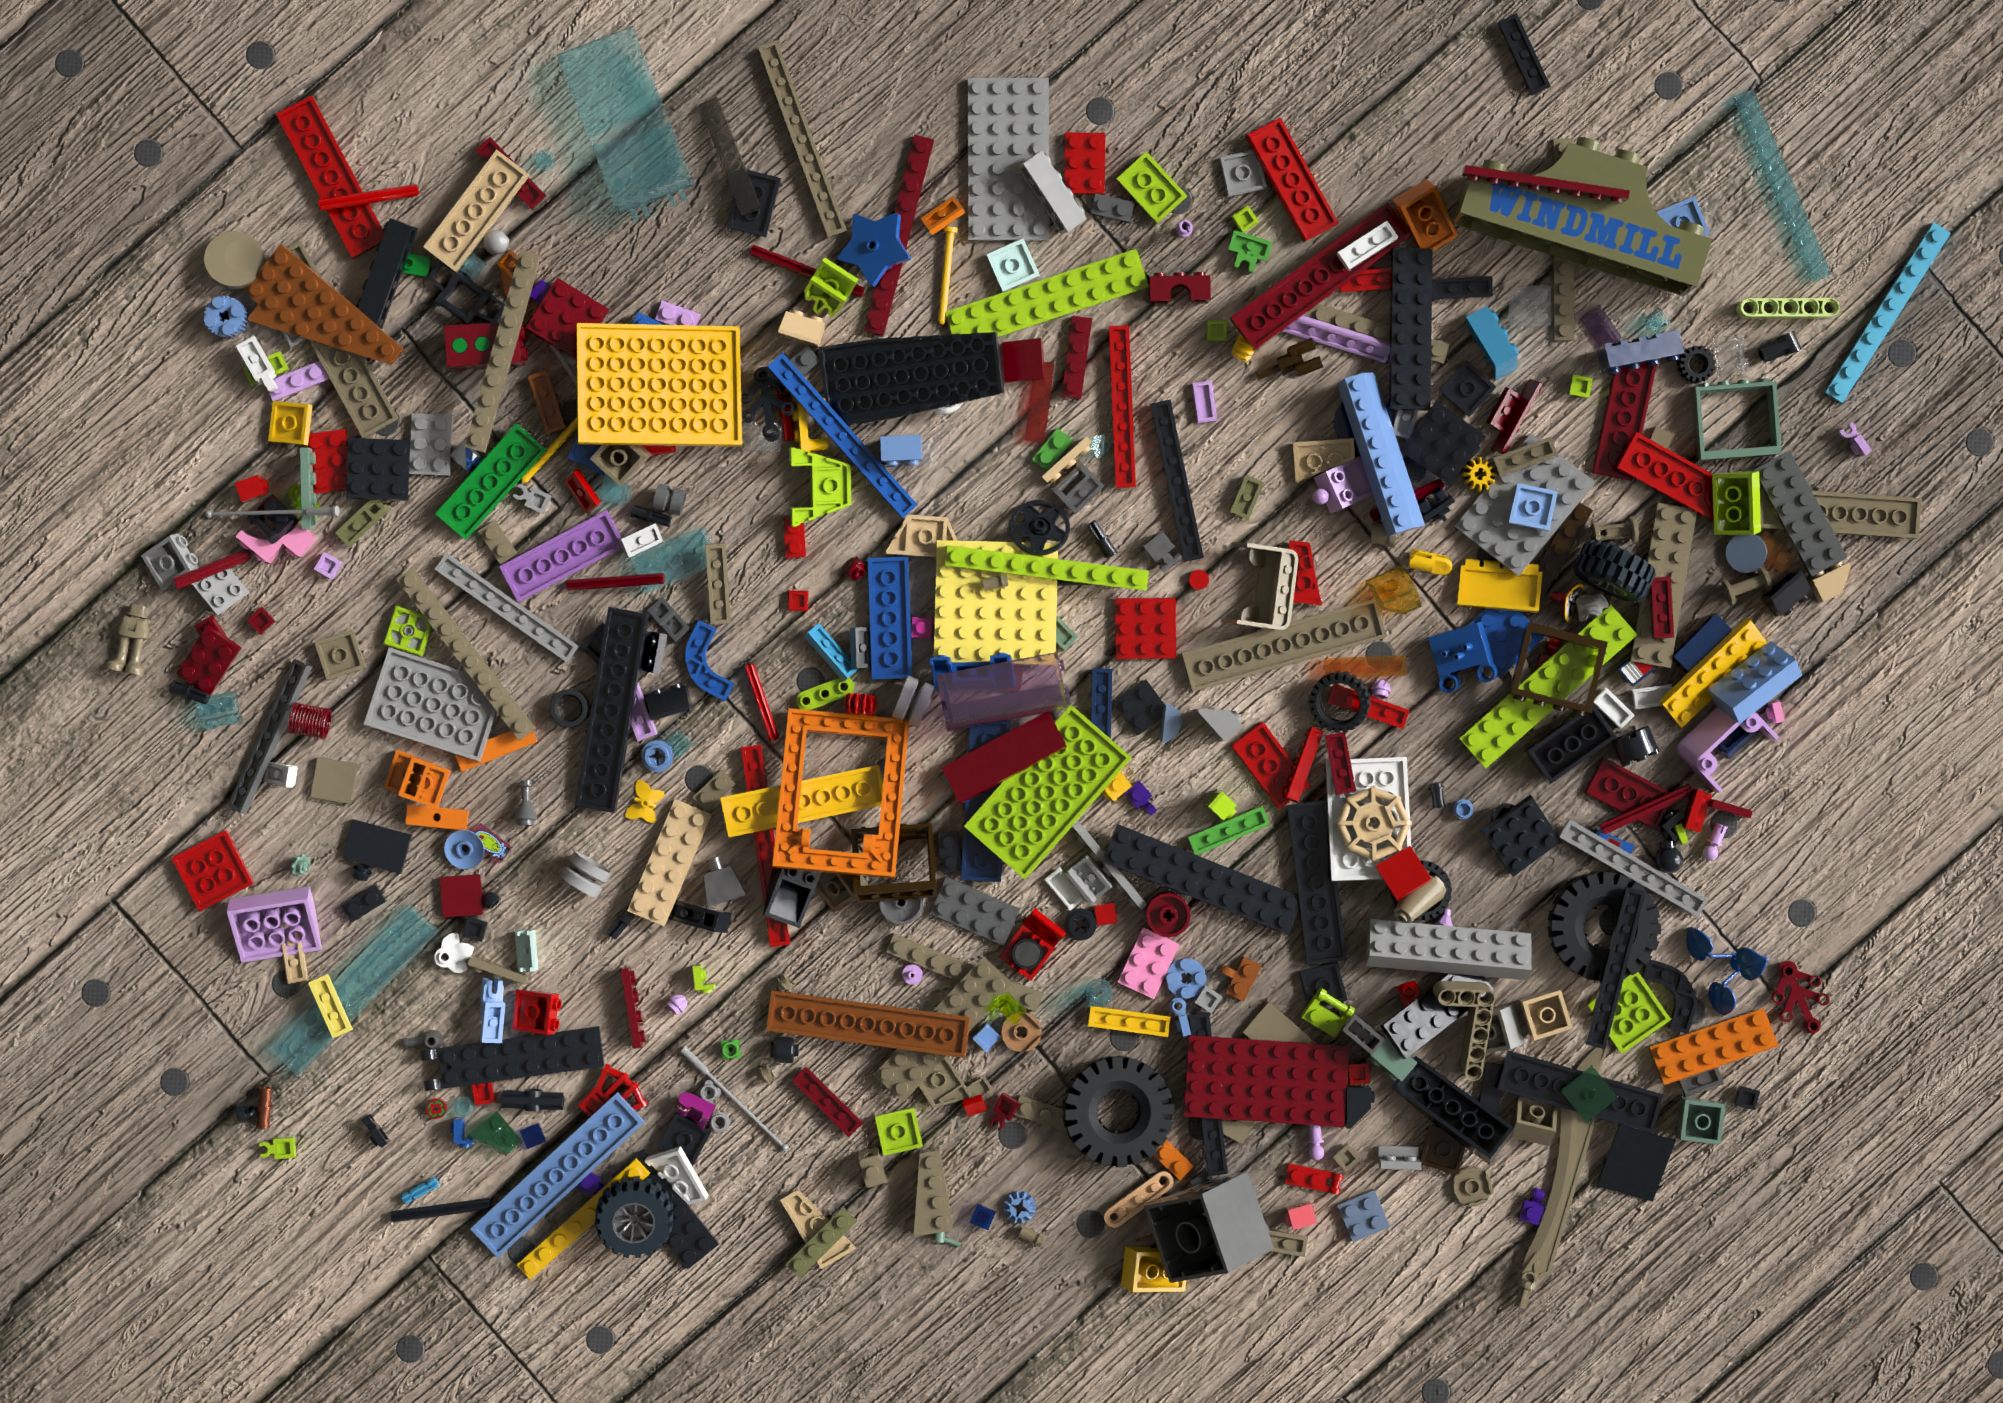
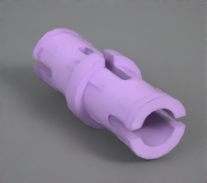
M1189 220L1181 221L1176 228L1177 235L1180 238L1188 237L1193 230L1192 223Z

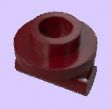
M856 556L845 567L843 572L852 580H857L864 576L866 565Z

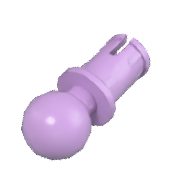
M1715 823L1710 838L1706 840L1710 844L1704 847L1702 855L1706 860L1712 861L1718 857L1717 846L1722 847L1721 842L1728 827Z
M1309 1125L1310 1140H1308V1143H1312V1146L1309 1148L1308 1154L1312 1160L1318 1161L1324 1156V1149L1320 1146V1143L1324 1142L1321 1136V1126Z

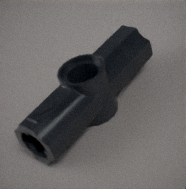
M525 1089L524 1091L503 1090L501 1104L502 1108L524 1109L525 1111H542V1109L563 1110L564 1092H547L541 1089Z

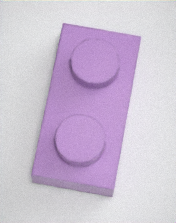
M662 301L655 320L668 325L697 326L701 314Z

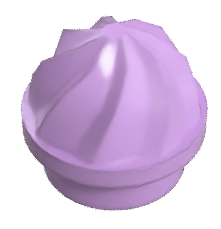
M1383 679L1375 681L1371 687L1372 697L1387 699L1388 694L1391 693L1389 683Z
M674 995L668 999L669 1002L666 1006L675 1015L685 1011L687 1001L684 996Z

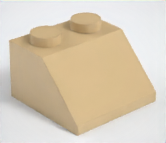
M792 309L791 312L786 311L778 333L780 337L819 348L826 324L822 322V318L811 315V318L803 316L802 312Z

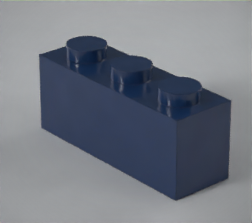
M1711 614L1673 653L1672 660L1686 674L1689 673L1732 629L1717 614Z

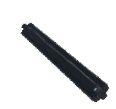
M489 1198L396 1210L390 1213L392 1222H401L487 1210L491 1208Z

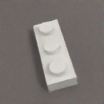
M1388 221L1339 251L1336 255L1347 271L1397 240L1398 236Z

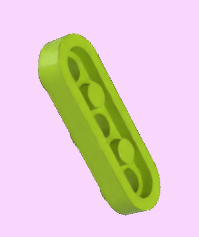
M837 678L801 692L797 696L796 703L802 710H812L842 699L848 693H853L855 685L850 678L844 682L841 678ZM842 683L848 685L846 691L841 690L840 686ZM823 690L829 692L827 698L822 697L821 693ZM804 697H808L810 699V703L808 705L803 704Z

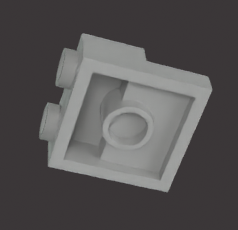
M179 533L168 536L141 555L161 590L173 585L175 577L199 568L197 557L189 552L186 547L188 545L185 537L180 536Z

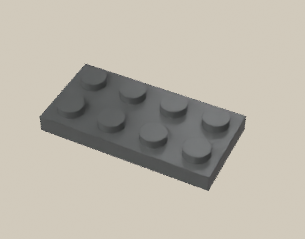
M946 876L930 914L1004 946L1020 908Z

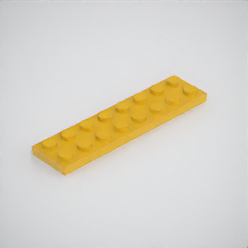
M875 765L802 780L798 823L881 806L883 781L880 766ZM781 785L721 797L720 800L728 837L776 828Z

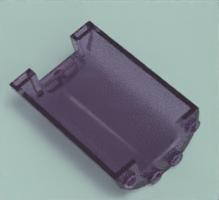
M1054 652L936 675L947 732L1067 709V706H1071L1068 685L1063 683L1061 671H1065L1063 658L1059 659L1058 653Z

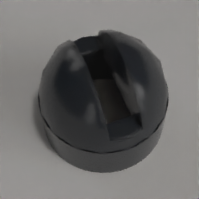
M488 892L483 897V902L488 909L494 908L501 900V897L494 892Z

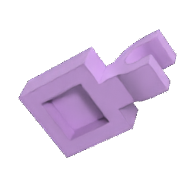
M1853 422L1848 424L1850 428L1849 434L1845 433L1843 429L1838 431L1841 437L1850 439V447L1856 455L1859 454L1861 457L1872 451L1862 435H1859L1856 431V426Z

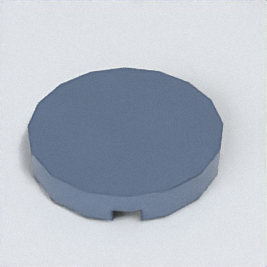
M1755 534L1736 535L1729 541L1726 547V558L1733 569L1749 573L1756 571L1764 564L1767 558V548L1763 540Z

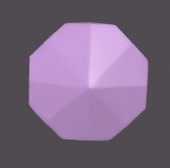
M1444 909L1442 916L1435 922V925L1453 926L1450 918L1451 910Z

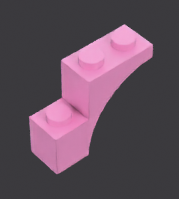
M297 525L295 529L284 535L274 544H270L266 539L256 538L242 530L236 535L240 540L238 543L246 550H253L256 553L254 556L262 563L265 561L272 563L285 546L287 547L285 550L293 557H296V555L303 557L318 539L308 530H303L302 525Z

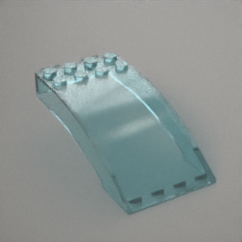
M628 27L558 54V60L618 214L629 211L633 221H637L638 216L634 210L635 208L642 207L643 215L645 217L650 216L646 204L668 197L671 207L676 206V201L672 194L677 192L680 193L679 195L683 202L688 201L684 190L695 185L634 27Z

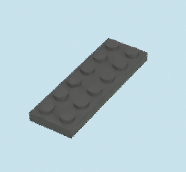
M1790 450L1753 470L1759 471L1760 485L1810 577L1847 558Z

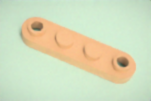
M1159 1171L1114 1203L1104 1213L1106 1224L1113 1228L1121 1226L1143 1210L1144 1205L1155 1201L1173 1186L1172 1175L1167 1171ZM1165 1177L1167 1179L1166 1183H1159L1160 1178ZM1116 1213L1118 1217L1113 1220L1110 1218V1215Z

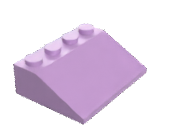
M310 886L229 900L227 915L241 963L283 956L281 945L284 942L287 955L299 954L297 943L302 942L303 948L301 950L303 953L322 949L315 904ZM281 923H286L289 926L282 928L279 925ZM295 931L300 932L301 937L299 939L296 938ZM290 939L295 945L288 946L287 940Z

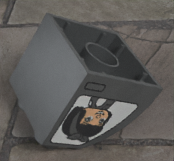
M1248 1171L1202 1182L1144 1205L1170 1283L1229 1273L1274 1249L1269 1236V1228L1264 1221L1256 1197V1189L1250 1180Z

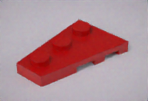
M1289 540L1288 549L1294 550L1299 559L1293 602L1322 606L1310 543Z

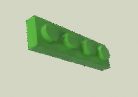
M1260 806L1188 836L1194 854L1199 855L1266 827L1270 823L1263 806Z

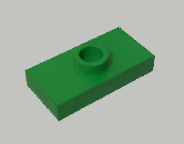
M409 253L403 273L429 278L432 257Z

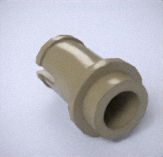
M1000 573V576L982 578L984 591L1001 587L1005 589V587L1009 586L1006 574L1002 575Z
M1023 1226L1018 1238L1034 1244V1247H1040L1045 1236L1042 1235V1232L1039 1234Z

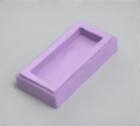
M1212 380L1192 383L1197 424L1217 421Z

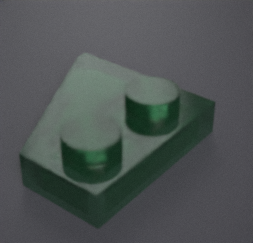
M498 1111L493 1113L466 1136L468 1139L483 1143V1146L490 1149L493 1148L505 1156L523 1142Z

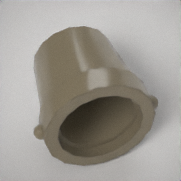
M1383 522L1373 523L1371 543L1395 548L1396 535L1387 537Z

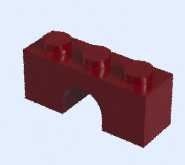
M1175 272L1173 276H1165V273H1153V276L1149 277V303H1169L1170 292L1177 286L1187 289L1189 292V302H1210L1211 278L1210 275H1206V272H1194L1192 276H1185V272Z

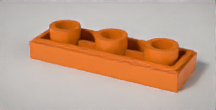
M407 804L406 824L467 830L469 810L444 807L435 809L430 806ZM436 813L440 814L441 819L439 821L435 819Z

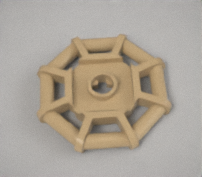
M1371 786L1351 796L1347 795L1339 818L1335 822V826L1338 827L1345 843L1346 850L1371 859L1372 862H1376L1377 859L1396 851L1400 852L1408 829L1412 826V821L1409 820L1400 800L1401 797L1375 788V786ZM1371 796V802L1360 807L1356 803ZM1376 797L1391 803L1388 806L1380 805L1376 802ZM1393 806H1395L1401 821H1395L1390 810ZM1351 807H1354L1357 811L1353 821H1346ZM1370 818L1379 821L1376 829L1368 826ZM1346 826L1353 827L1357 836L1354 841H1352ZM1395 826H1401L1396 840L1391 837L1392 831ZM1360 840L1365 843L1371 844L1372 851L1360 847L1356 844ZM1386 840L1391 843L1390 846L1376 851V844Z

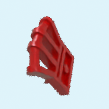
M606 1063L597 1086L578 1106L591 1117L611 1099L609 1095L621 1083L628 1088L622 1097L626 1099L632 1093L637 1102L631 1106L634 1110L648 1105L646 1099L644 1100L638 1087L639 1084L630 1080L626 1072L623 1073L611 1068V1065ZM607 1075L617 1078L618 1080L605 1093L601 1090Z

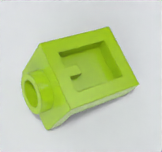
M702 964L693 965L695 991L700 990V993L712 992V989L716 988V983L704 984V981L707 980L706 968L702 969Z

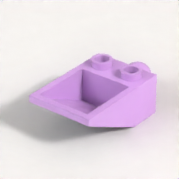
M1361 456L1314 477L1319 489L1314 491L1312 495L1313 501L1319 505L1326 503L1330 514L1373 495Z

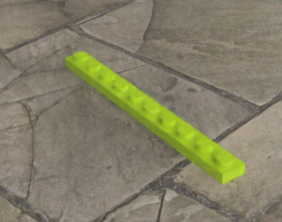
M947 545L945 566L1147 591L1149 576L1148 570Z

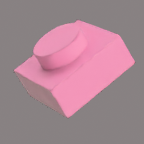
M1780 701L1768 703V708H1766L1768 719L1772 720V723L1785 721Z

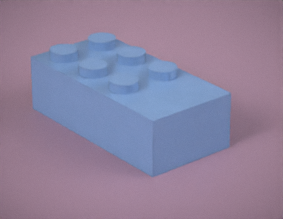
M1769 641L1708 690L1714 704L1740 724L1801 677L1802 673L1795 658L1772 641Z

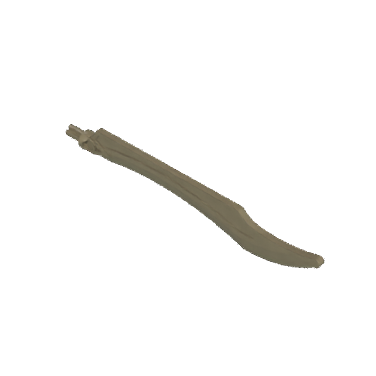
M1608 1039L1606 1049L1596 1047L1576 1069L1598 1075L1600 1067L1613 1045L1612 1040ZM1561 1107L1559 1151L1550 1196L1538 1230L1525 1255L1517 1285L1520 1287L1514 1306L1526 1309L1531 1290H1535L1537 1281L1551 1274L1596 1122V1118Z

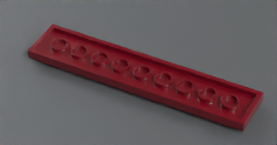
M1387 202L1245 306L1229 320L1253 351H1256L1389 253L1393 247H1397L1411 237L1412 233ZM1388 221L1397 234L1398 239L1347 271L1336 254Z

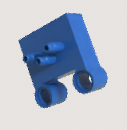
M1482 621L1428 637L1440 677L1439 687L1443 692L1452 693L1461 687V678L1453 673L1455 671L1480 665L1477 676L1481 681L1490 682L1499 676L1500 671L1494 663ZM1486 667L1492 670L1491 678L1487 677L1484 673ZM1448 678L1454 681L1453 688L1447 686L1446 681Z

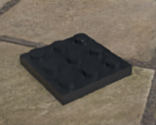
M1435 401L1400 451L1448 485H1451L1486 435L1444 405Z
M348 438L346 499L408 501L410 440Z
M1531 795L1524 798L1481 830L1513 877L1561 842V839Z

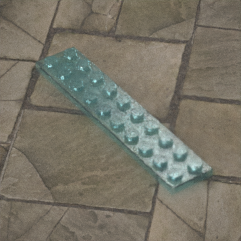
M412 903L332 983L350 1023L440 932ZM315 1001L269 1050L299 1077L337 1037L332 1038L319 1006Z

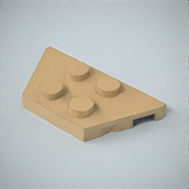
M907 515L887 548L886 554L936 557L937 540L957 541L948 517Z

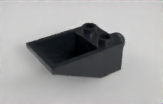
M773 867L763 915L800 928L822 872Z

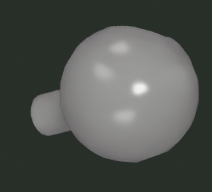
M492 230L485 235L484 240L479 242L476 249L485 248L491 254H501L507 249L509 238L500 230Z

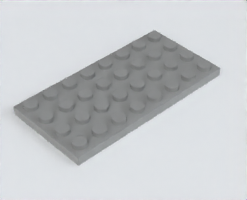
M968 78V241H1018L1023 238L1024 241H1049V215L1017 168L1018 165L1039 151H1043L1049 156V78Z

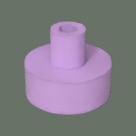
M916 964L907 965L902 973L904 981L910 985L919 983L923 975L922 969Z

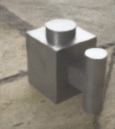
M1163 531L1143 546L1144 551L1142 553L1149 562L1151 560L1157 562L1160 558L1164 560L1165 563L1159 567L1163 573L1183 559L1179 553H1176L1173 557L1168 553L1175 546Z

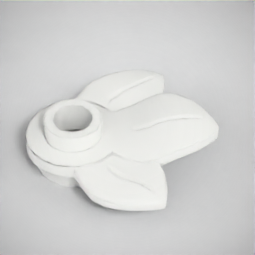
M457 932L451 933L442 940L441 948L436 951L434 955L435 963L442 968L448 967L455 973L468 970L465 960L472 955L474 947L467 943H459V934ZM442 954L448 955L447 961L441 959Z

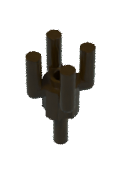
M1309 338L1287 348L1288 354L1277 358V365L1256 373L1258 379L1261 380L1281 371L1283 376L1295 372L1300 377L1323 368L1319 356L1305 362L1302 358V354L1316 349L1313 339Z

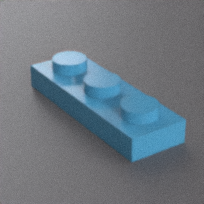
M817 624L804 635L807 641L843 682L859 669L851 668V659L820 624Z

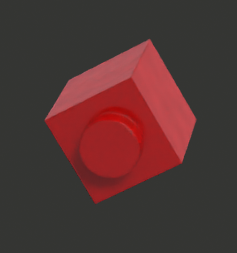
M257 474L235 483L241 502L247 503L269 495L267 491L269 484L266 478H262L261 475Z

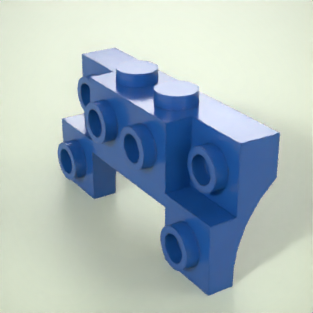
M997 653L996 655H990V661L952 663L951 658L945 655H937L935 658H930V667L936 691L1016 688V675L1013 670V660L1010 654Z

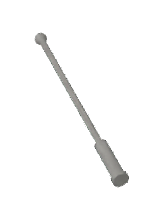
M338 506L308 507L306 510L212 512L207 510L205 516L207 518L212 516L274 514L338 516L340 509Z
M687 1046L679 1052L702 1074H706L781 1147L783 1152L788 1151L789 1146L783 1144L732 1095Z

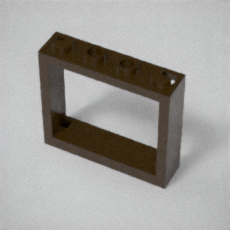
M1526 623L1509 694L1514 695L1513 699L1525 702L1526 698L1533 700V704L1545 707V703L1553 705L1552 709L1558 711H1565V708L1573 710L1572 714L1584 716L1585 713H1591L1608 642L1542 625ZM1532 634L1598 650L1585 705L1518 689Z
M932 823L900 824L899 840L927 838L930 881L861 886L860 875H853L856 903L937 897ZM879 826L851 829L852 853H859V843H863L864 834L878 835Z

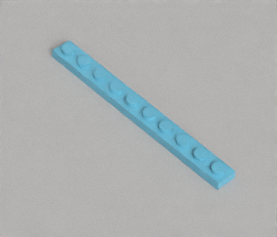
M1935 222L1930 225L1824 391L1826 395L1840 404L1843 403L1951 234L1949 231Z

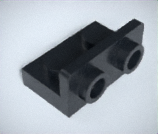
M646 631L640 671L660 674L667 634Z

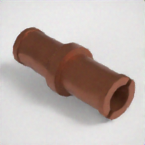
M261 1086L259 1087V1104L256 1105V1110H258L256 1127L268 1129L270 1128V1111L273 1110V1105H271L273 1088Z

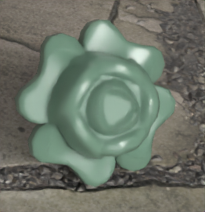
M304 853L300 856L292 857L290 860L291 873L297 877L307 873L311 865L309 862L310 857Z

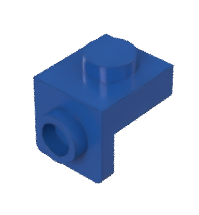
M456 1117L454 1122H451L450 1134L454 1135V1144H459V1147L466 1148L471 1147V1144L477 1142V1137H465V1117Z

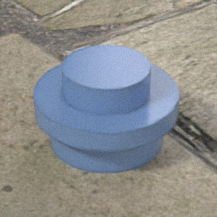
M1466 799L1458 800L1453 806L1454 815L1459 819H1468L1473 814L1472 803Z

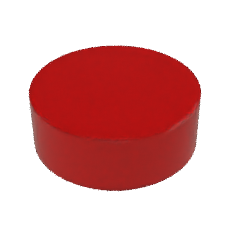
M1195 570L1189 576V584L1196 590L1204 589L1209 583V576L1203 570Z

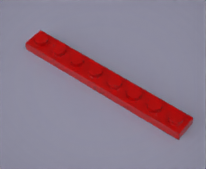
M1129 325L1109 326L1115 488L1136 487Z

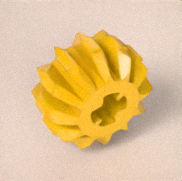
M1239 333L1231 354L1236 359L1247 362L1251 359L1254 351Z
M1478 457L1476 463L1473 459L1469 460L1471 467L1464 465L1463 468L1468 472L1462 473L1461 476H1468V479L1463 483L1468 484L1471 482L1470 490H1473L1475 485L1477 492L1482 490V486L1485 490H1488V483H1495L1490 478L1497 476V473L1490 472L1495 466L1487 467L1488 459L1482 464L1481 457ZM1479 469L1481 470L1480 473L1483 472V477H1480V480L1477 479L1478 476L1475 477V472H1478Z

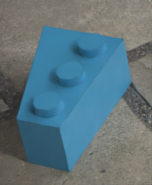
M1485 306L1466 317V326L1478 347L1480 346L1486 356L1484 358L1487 364L1490 363L1494 369V379L1498 380L1517 370V354L1519 352L1514 343L1511 344L1507 339L1509 335L1506 329L1498 324L1499 319L1495 311H1490L1489 307Z

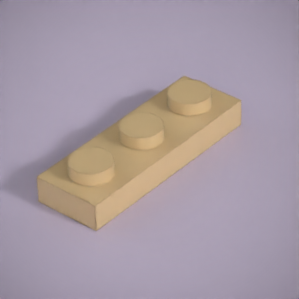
M1086 436L1041 477L1047 484L1049 481L1054 483L1062 476L1059 473L1064 468L1070 469L1076 463L1074 459L1079 454L1084 456L1092 449L1089 446L1092 441Z

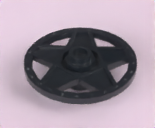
M1033 500L1022 504L1014 511L1010 519L1009 532L1013 542L1022 551L1042 556L1052 554L1063 547L1069 537L1070 523L1066 513L1056 504L1045 500ZM1033 506L1050 507V509L1040 513ZM1022 511L1025 522L1014 526L1015 519ZM1060 515L1065 523V531L1055 525ZM1017 538H1030L1031 548L1022 544ZM1047 540L1059 542L1054 547L1043 550Z

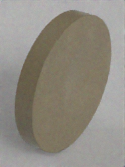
M237 231L225 232L216 236L208 244L204 254L205 269L209 277L216 284L228 289L247 287L256 279V274L265 264L264 253L260 244L250 235Z

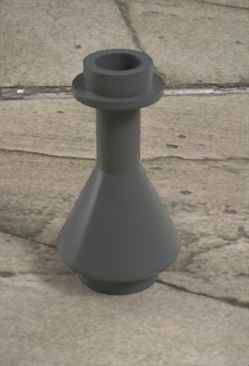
M521 780L518 787H522V801L513 819L517 821L518 826H533L534 821L538 819L530 802V787H534V785H532L530 780Z

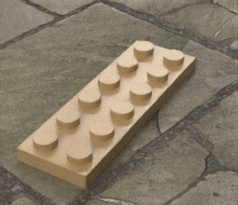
M496 150L423 247L455 272H458L530 175Z
M674 800L628 907V912L665 927L712 814L679 800Z

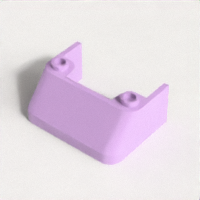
M1716 706L1677 743L1676 751L1678 755L1713 792L1721 793L1723 789L1710 777V774L1717 767V760L1710 752L1739 725L1746 732H1755L1759 729L1769 740H1777L1779 738L1757 713H1753L1739 724Z

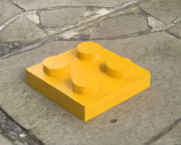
M273 401L268 441L308 445L312 405Z

